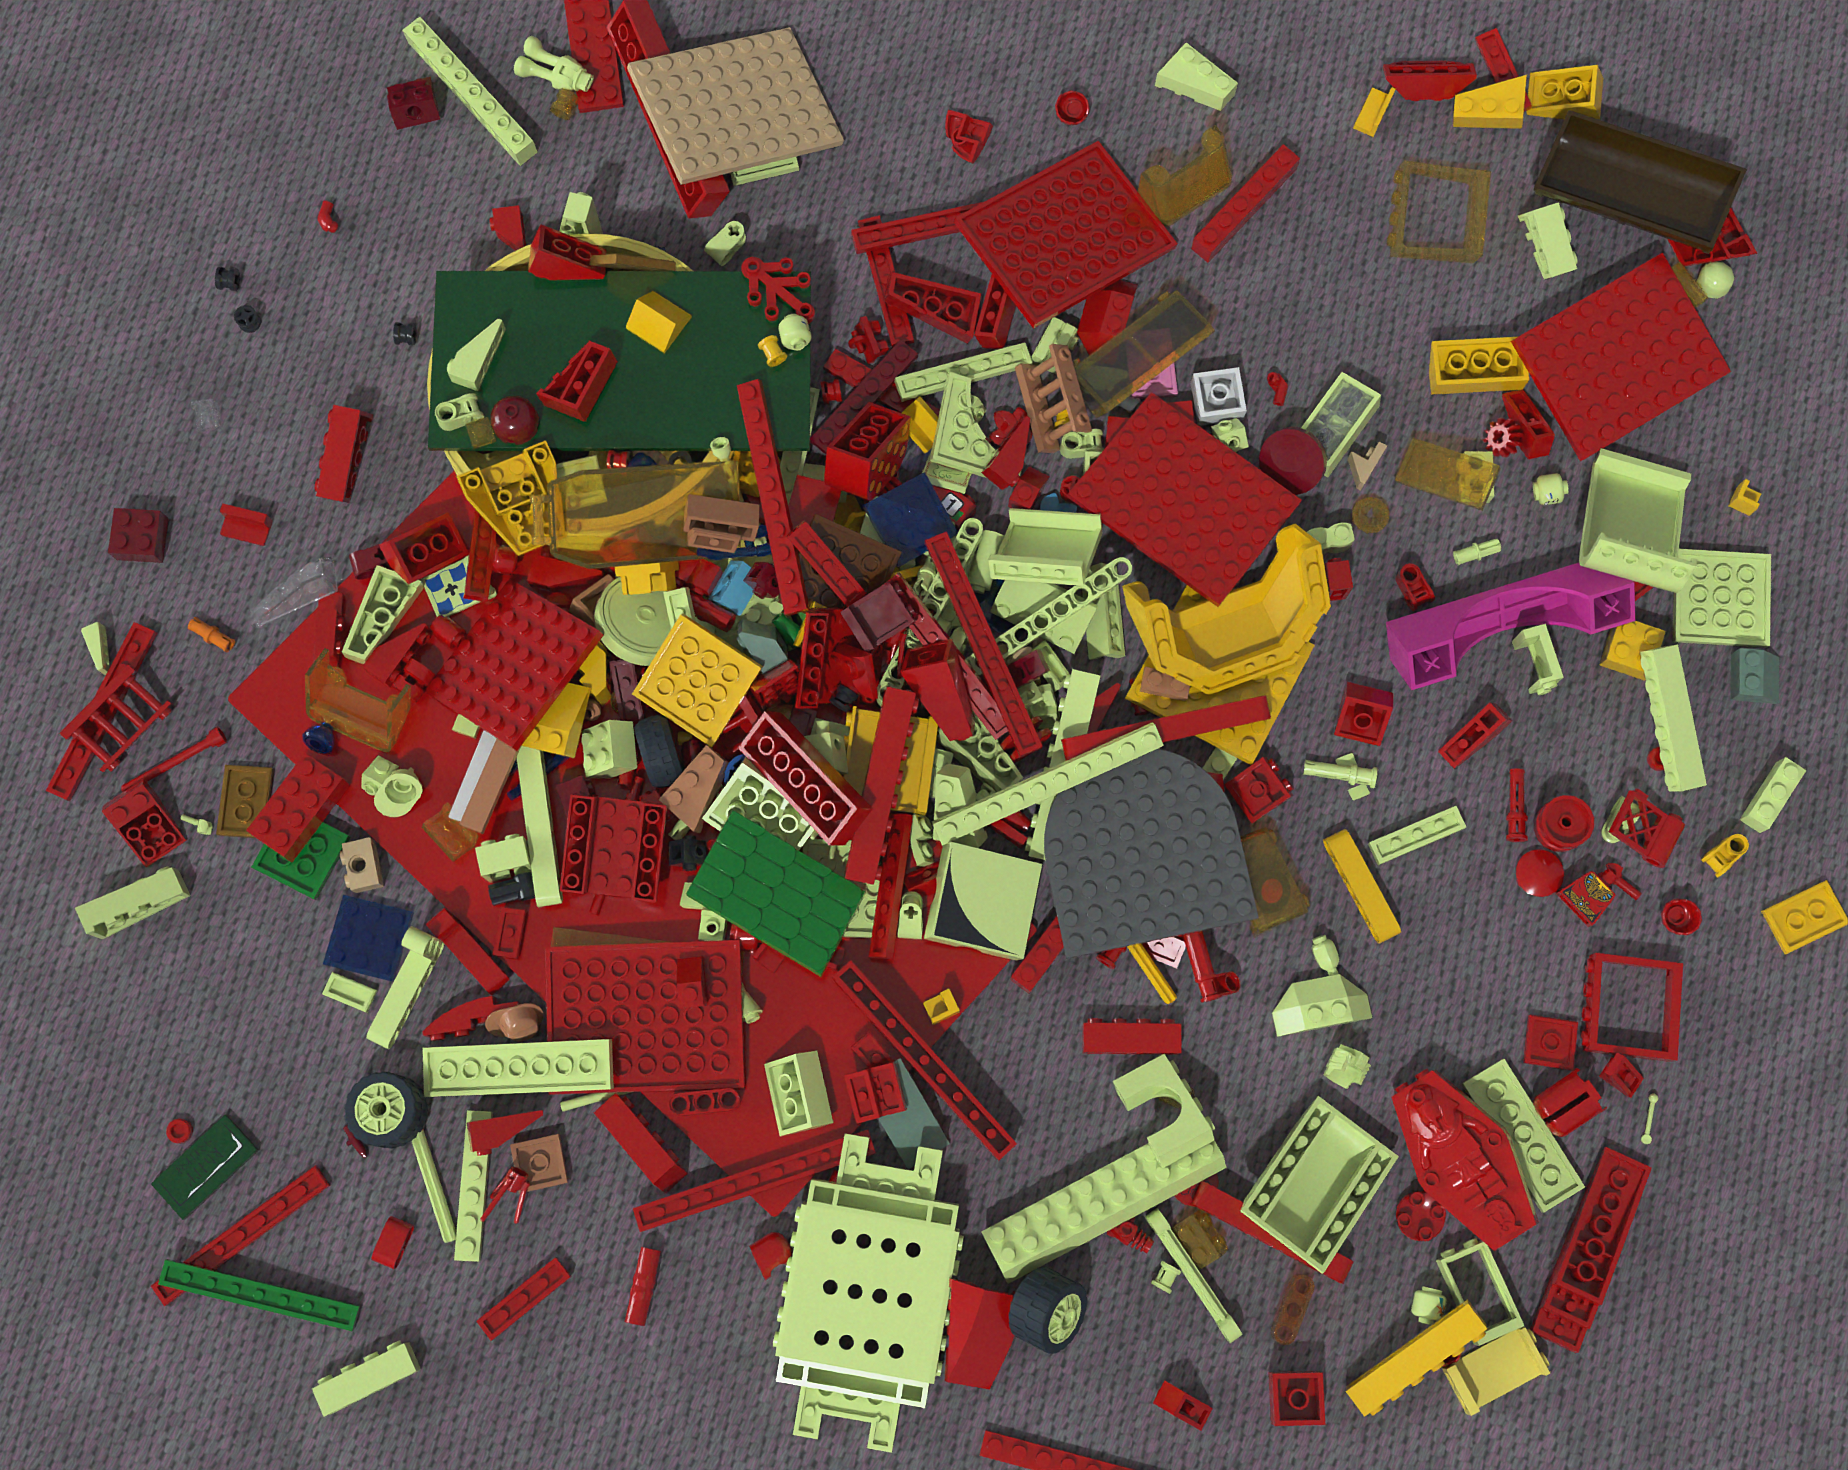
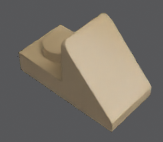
M1379 442L1376 448L1371 446L1364 458L1354 452L1350 453L1348 462L1358 490L1361 491L1387 445Z

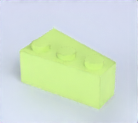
M1559 202L1518 215L1520 222L1525 221L1529 233L1525 234L1527 240H1533L1536 252L1533 254L1544 279L1577 269V256L1572 251L1570 245L1571 234L1566 229L1564 223L1565 213L1563 208L1560 207Z

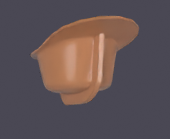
M524 1003L492 1012L487 1017L485 1026L488 1032L494 1036L508 1037L517 1042L527 1041L537 1033L538 1026L544 1017L543 1010L540 1006L533 1003Z

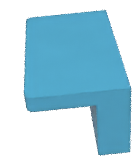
M731 560L708 600L718 606H725L735 615L740 616L753 595V589L743 581L751 567L744 561Z

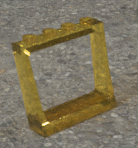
M1404 160L1399 165V170L1395 172L1393 182L1397 184V191L1393 192L1391 204L1395 205V212L1393 211L1389 218V225L1393 226V231L1387 238V246L1391 247L1390 257L1474 263L1482 257L1491 171L1455 168ZM1410 174L1468 184L1469 194L1463 249L1407 247L1403 244Z

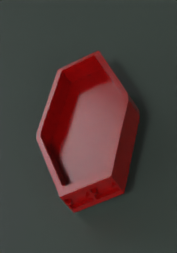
M1425 1069L1415 1076L1417 1081L1410 1085L1405 1082L1394 1089L1397 1094L1391 1098L1418 1182L1426 1193L1493 1251L1539 1223L1511 1136L1504 1126L1436 1069L1430 1072L1428 1069Z

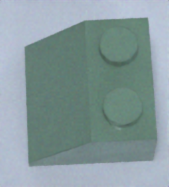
M1739 648L1732 653L1730 700L1778 704L1779 657L1759 649Z

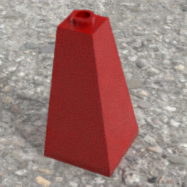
M953 639L907 649L901 674L949 741H963L973 736L975 722Z

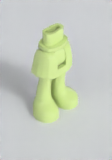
M529 36L524 44V53L528 58L520 56L514 65V73L517 76L544 78L551 81L552 87L558 90L579 91L581 89L587 92L594 79L593 75L587 73V70L569 55L559 57L545 51L541 41L534 36ZM530 59L551 65L554 69L552 71L544 68Z

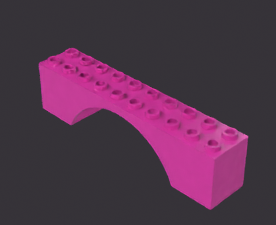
M1576 563L1386 622L1390 661L1409 688L1415 690L1456 677L1458 665L1468 650L1483 639L1504 630L1521 626L1546 624L1570 627L1591 635L1635 621L1634 581L1581 566L1580 563Z

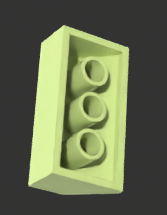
M1005 580L990 612L1017 625L1068 590L1053 583ZM1075 594V599L1077 601H1086V599ZM1060 602L1056 604L1055 612L1058 615L1067 613L1068 605L1066 603ZM1091 602L1040 637L1075 654L1098 605ZM1044 615L1038 616L1035 620L1036 627L1045 628L1048 625V618Z

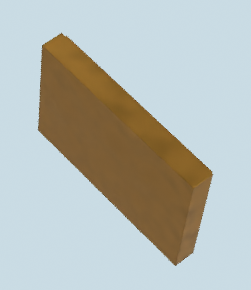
M624 254L594 255L590 257V265L633 271L676 270V262Z
M225 765L216 835L255 838L246 830L271 798L273 768Z

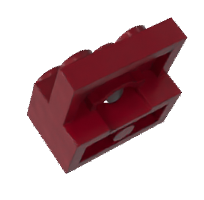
M431 77L419 78L414 81L387 87L389 110L397 130L440 120Z

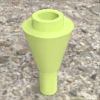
M742 983L743 1022L746 1021L749 1024L757 1021L763 1011L750 994L746 992Z

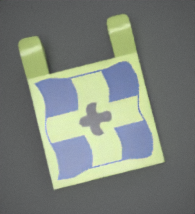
M469 555L421 579L437 617L439 615L450 617L481 602L463 598ZM491 585L488 600L497 595L495 588Z

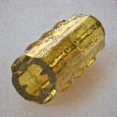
M1681 262L1671 267L1694 308L1696 309L1708 299V296L1702 290L1703 288L1697 284L1696 279H1693L1690 275L1689 270H1686Z

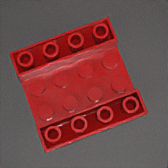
M811 608L806 612L795 708H818V703H830V697L836 694V688L841 682L839 674L833 671L829 665L830 654L836 651V646L847 644L864 651L840 613L845 608ZM884 642L880 644L873 656L877 687L879 685ZM857 694L859 698L851 704L857 707H876L877 699L873 700Z
M570 794L560 891L579 894L595 893L629 897L632 900L657 902L667 805L628 799Z

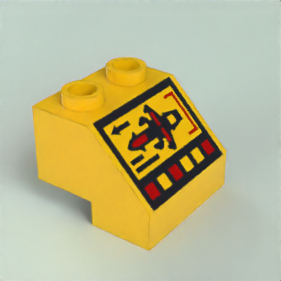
M599 641L578 671L583 675L579 680L581 685L590 687V696L603 707L612 698V683L609 680L610 660L608 657L610 654L607 652V648Z

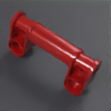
M1199 931L1183 935L1195 977L1194 980L1195 983H1198L1201 992V1003L1238 992L1241 984L1236 973H1214L1203 932Z

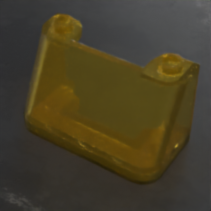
M1216 125L1203 133L1201 144L1204 149L1201 151L1200 156L1170 175L1164 167L1154 165L1141 173L1138 193L1165 227L1173 225L1230 186L1232 172L1225 139Z
M1266 827L1240 836L1259 919L1250 921L1252 925L1250 930L1254 938L1307 914L1308 907H1310L1308 898L1304 893H1300L1275 844L1277 842L1275 833L1272 829L1268 830Z

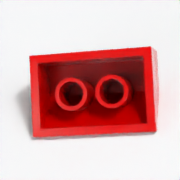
M449 512L379 544L389 566L408 584L469 555Z

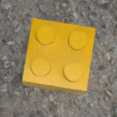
M1638 621L1611 628L1599 665L1645 681L1640 652L1661 647L1666 631Z

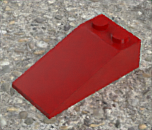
M797 475L788 505L793 530L803 521L810 525L814 514L834 522L842 490L826 485L825 481Z

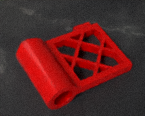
M1640 789L1629 790L1608 832L1642 855V859L1658 868H1664L1685 827V824L1682 822L1683 819L1673 813H1669V815L1649 802L1647 800L1649 796ZM1633 800L1638 802L1640 811L1632 814L1631 810ZM1648 813H1654L1658 816L1652 826H1649ZM1641 816L1643 828L1635 830L1633 818ZM1627 820L1629 833L1623 834L1618 830L1622 822ZM1644 833L1645 843L1643 847L1638 845L1637 834Z

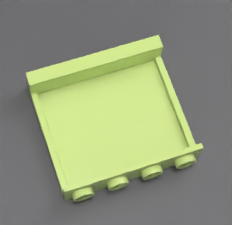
M1010 508V524L998 553L990 554L988 559L991 579L1083 586L1102 536L1101 514Z

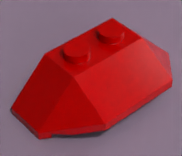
M1444 60L1399 61L1383 64L1386 80L1396 88L1405 100L1411 101L1431 99L1442 101L1443 99H1451L1477 78L1473 63L1463 64L1461 62Z
M1119 280L1086 299L1077 335L1089 354L1092 363L1115 369L1138 284Z

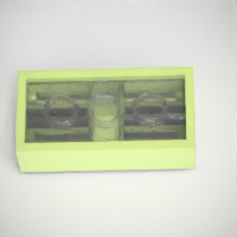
M1341 372L1301 427L1315 435L1323 445L1327 458L1324 474L1326 477L1330 476L1377 411L1381 400V394Z

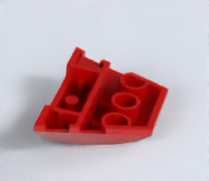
M1730 208L1714 248L1709 254L1667 239L1681 267L1757 254L1732 208Z

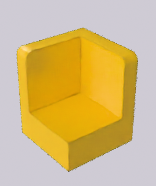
M1745 479L1737 486L1728 506L1750 516L1760 505L1757 502L1761 493L1748 488L1750 480Z
M950 989L940 992V995L923 1003L933 1025L958 1014L960 1011Z

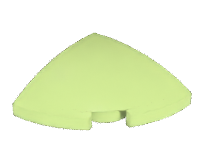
M1050 683L1038 686L1044 699L1026 707L1030 719L1036 716L1042 718L1043 722L1038 729L1049 728L1053 730L1055 721L1061 720ZM1028 693L1023 699H1032L1035 693Z

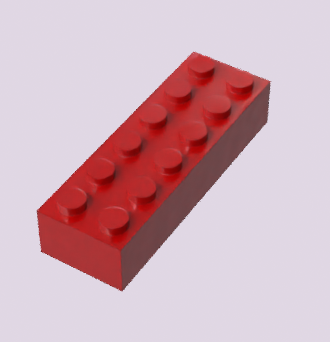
M765 711L738 747L829 846L846 845L873 809L781 712Z

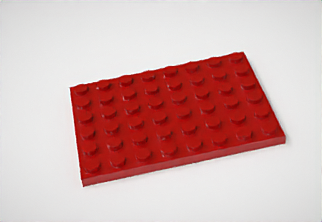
M1099 141L988 199L954 219V224L1033 329L1169 253L1178 245Z
M1663 252L1511 341L1580 461L1585 460L1600 451L1601 448H1605L1731 372Z
M1152 392L1067 496V498L1089 514H1101V522L1217 607L1222 604L1302 501Z
M740 940L545 947L547 1042L612 1039L614 1089L548 1092L549 1095L745 1087ZM702 956L707 1005L679 1009L677 959Z

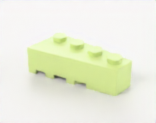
M578 192L577 194L569 193L560 232L568 235L603 234L593 197L583 192Z
M377 565L343 647L342 653L344 657L364 664L375 648L384 644L424 589L422 581L417 580L408 584L395 571Z
M973 710L975 728L973 736L968 739L949 741L941 728H938L936 741L948 752L954 753L953 756L961 764L968 767L970 772L981 782L988 784L996 792L1022 781L1023 776L1008 754L1003 751L998 743L999 741L993 738Z
M164 867L152 876L139 879L133 884L75 907V910L86 934L104 939L189 897L190 893L180 871L173 867Z

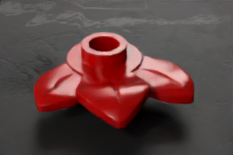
M1020 407L1016 408L1013 414L1005 410L994 412V421L998 429L990 434L989 439L994 444L1001 446L1016 424L1026 415L1028 416L1027 412ZM1030 428L1028 432L1027 444H1029L1032 439V431Z

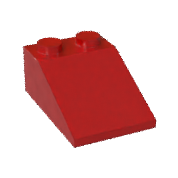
M540 224L530 246L528 272L533 273L536 277L548 280L604 279L606 267L590 265V257L606 255V249Z

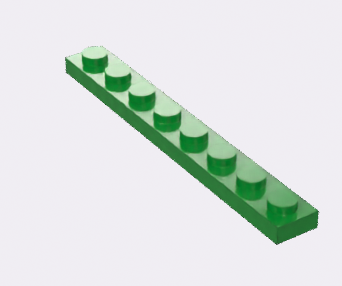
M165 1259L158 1285L349 1331H354L360 1310V1305L170 1259Z

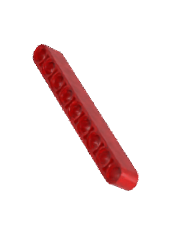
M1264 695L1061 739L1065 761L1152 722L1155 724L1162 742L1271 719L1267 696Z

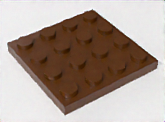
M814 514L809 526L867 594L879 588L891 578L902 553L901 551ZM798 551L809 607L812 601L827 608H847ZM779 594L777 602L782 604L781 595Z

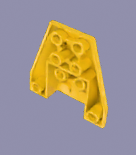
M546 440L525 448L522 454L482 470L478 467L456 476L468 502L518 556L563 538L556 462Z

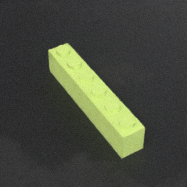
M1671 645L1640 652L1641 666L1645 673V687L1649 693L1650 711L1654 717L1655 735L1660 746V759L1664 766L1665 783L1668 786V790L1685 791L1706 786L1678 645Z

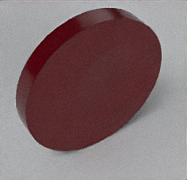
M1286 427L1276 431L1266 439L1260 451L1259 464L1262 472L1294 495H1299L1310 491L1322 480L1326 471L1327 458L1323 445L1315 435L1302 428Z

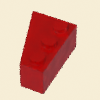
M589 341L569 361V365L560 374L557 372L552 377L553 381L544 390L541 388L536 394L544 406L585 422L618 361L610 348Z

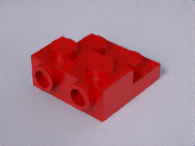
M1262 757L1225 784L1251 823H1255L1294 796L1291 792L1294 787L1286 777L1282 779L1277 773L1280 768L1273 758L1268 760L1267 757Z

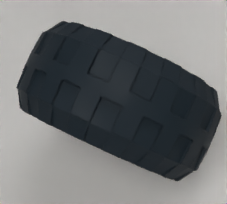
M662 715L642 719L635 725L634 729L650 783L659 789L671 786L684 769L670 722L667 717Z

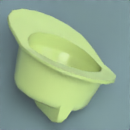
M410 767L408 770H395L382 783L374 797V805L380 813L389 817H400L411 810L423 792L422 784L414 773V769Z

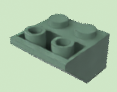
M748 620L739 621L737 631L739 636L737 640L743 650L748 649L751 654L750 658L763 666L761 670L763 674L788 660V646L776 627Z

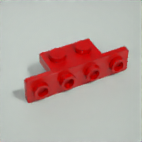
M340 592L319 593L312 679L314 684H337L339 654H342L343 649L340 637L341 631L344 630V617H342L343 594Z

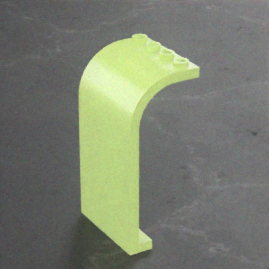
M1601 448L1592 465L1579 554L1580 565L1678 593L1685 586L1697 563V559L1694 558L1691 561L1678 558L1685 490L1691 481V473Z

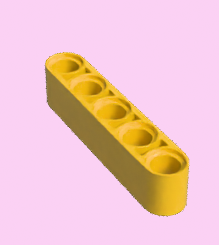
M1343 829L1323 839V844L1376 942L1380 944L1400 934V926L1349 832Z

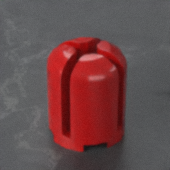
M1578 1068L1542 1091L1533 1101L1535 1111L1541 1119H1545L1583 1094L1576 1101L1545 1121L1550 1132L1558 1137L1567 1136L1607 1109L1605 1106H1600L1598 1101L1602 1098L1589 1080L1583 1081L1577 1074L1580 1071Z

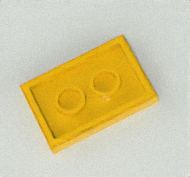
M1827 880L1761 911L1784 954H1788L1848 925V917Z

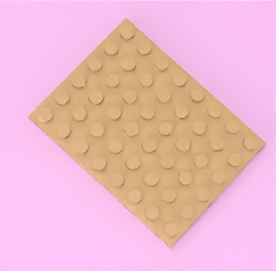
M790 27L635 61L627 66L628 72L680 185L837 147L844 142Z

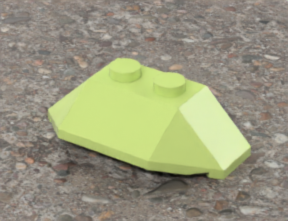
M1340 974L1292 983L1272 1012L1277 1037L1372 1018L1367 994Z

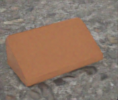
M692 528L687 534L688 546L735 553L741 539V535L700 528Z

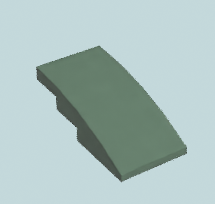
M898 1059L895 1063L907 1110L882 1116L878 1119L907 1169L915 1166L918 1146L941 1150L950 1143L901 1059Z

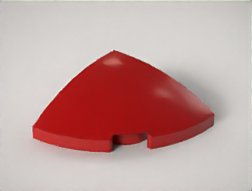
M948 110L945 130L946 136L951 138L952 149L963 160L974 164L989 138L993 125L990 122L971 118L967 114Z

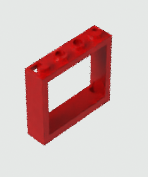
M1603 953L1589 955L1587 966H1585V972L1588 973V982H1585L1583 988V995L1587 997L1586 1006L1582 1009V1021H1585V1029L1580 1035L1583 1051L1608 1055L1619 1053L1625 1057L1666 1062L1678 1061L1683 963ZM1602 962L1666 970L1661 1051L1597 1043Z

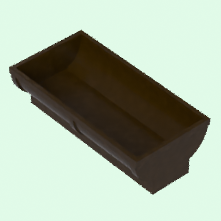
M1568 110L1533 191H1535L1537 196L1556 200L1617 221L1619 224H1626L1709 254L1714 248L1747 169Z

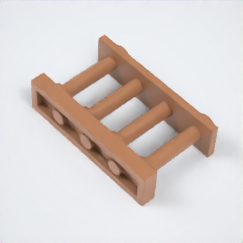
M1049 345L1052 357L1038 366L1019 364L1015 367L1027 414L1030 417V425L1037 450L1040 453H1055L1059 451L1058 439L1072 430L1073 432L1084 433L1092 431L1068 345ZM1055 366L1058 378L1043 387L1040 375ZM1061 388L1064 400L1049 408L1046 396ZM1067 409L1070 421L1055 429L1052 417Z

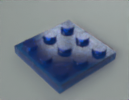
M925 472L863 505L883 544L902 552L896 568L926 553L928 550L925 540L946 531L950 539L958 534Z
M343 895L323 965L394 982L404 949L401 945L402 940L410 928L414 912Z

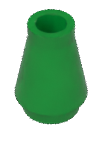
M781 612L772 620V623L777 628L785 644L794 648L796 646L793 644L801 627Z

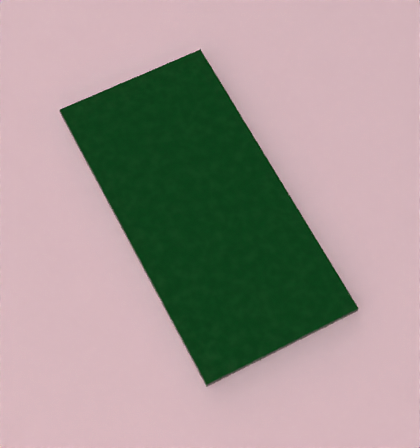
M436 271L428 449L429 451H523L525 448L546 440L551 451H712L710 447L711 442L718 437H725L729 440L731 451H750L737 385L760 379L764 388L776 450L810 451L811 341L807 346L798 351L787 349L783 346L778 330L779 324L787 315L796 314V310L776 295L779 317L775 321L767 320L765 317V308L767 307L766 285L758 279V291L761 293L762 302L758 306H751L747 299V295L750 292L749 279L743 275L742 271H605L604 279L548 280L536 277L528 271ZM781 271L767 273L772 278L797 277L799 273L806 272L811 278V271H792L789 274H784ZM801 278L799 281L805 283L808 279ZM811 284L807 288L784 287L802 303L811 304ZM651 291L658 293L692 316L665 353L626 329L636 300ZM752 296L750 299L756 301L759 297ZM802 309L801 312L807 314L809 310ZM774 310L768 312V315L771 316L776 314ZM497 319H501L506 330L479 391L452 382L447 372L449 361L454 359L456 353L489 325ZM771 335L777 336L779 347L787 355V359L783 363L774 367L768 366L766 355L758 347L760 341ZM589 341L610 348L618 362L588 418L584 422L544 406L536 393L541 388L544 390L553 381L552 377L557 372L560 374L569 365V361ZM465 394H476L479 410L484 414L482 421L452 431L443 430L439 426L435 416V409L438 404L459 398ZM518 395L526 398L534 405L539 416L536 435L530 441L521 445L502 442L495 435L491 426V412L494 405L500 399L507 396ZM445 414L442 419H449L453 414Z

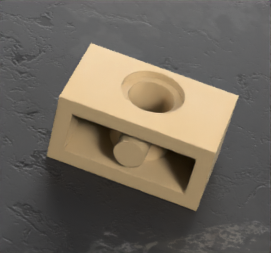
M368 837L343 843V851H340V858L342 864L346 865L347 874L344 875L347 888H350L355 893L384 887L375 840ZM365 860V868L357 872V863Z

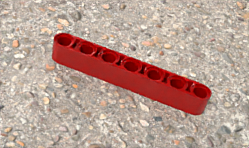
M1201 1181L1191 1202L1192 1205L1319 1272L1240 1211L1244 1202ZM1337 1252L1323 1275L1344 1284L1354 1261Z

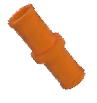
M198 617L190 620L188 629L203 637L206 643H213L226 653L234 647L235 640L221 633L218 627L210 626Z

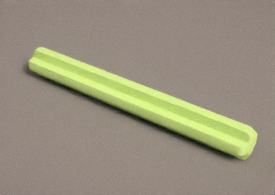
M422 1130L412 1140V1144L443 1241L448 1243L456 1240V1230L424 1130Z

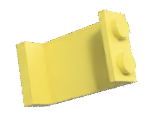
M1525 1327L1516 1329L1461 1357L1457 1362L1442 1367L1467 1415L1472 1416L1480 1412V1407L1539 1375L1547 1376L1550 1374L1547 1368L1549 1362L1543 1352L1539 1353L1535 1346L1537 1340L1530 1329L1527 1330Z

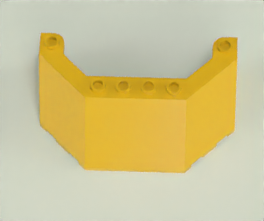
M1297 524L1281 529L1276 536L1278 553L1261 580L1231 591L1219 607L1205 600L1174 612L1168 609L1161 600H1150L1148 588L1144 583L1135 581L1123 585L1127 609L1155 669L1174 677L1182 683L1193 686L1205 694L1211 695L1294 664L1300 656L1298 654L1305 642H1309L1318 628L1316 624L1323 613L1327 614L1331 607L1321 543Z

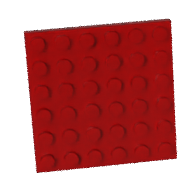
M509 579L424 691L504 744L518 751L604 635L598 629Z

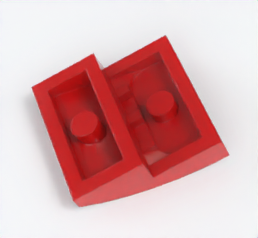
M895 1062L844 1075L856 1124L907 1110Z

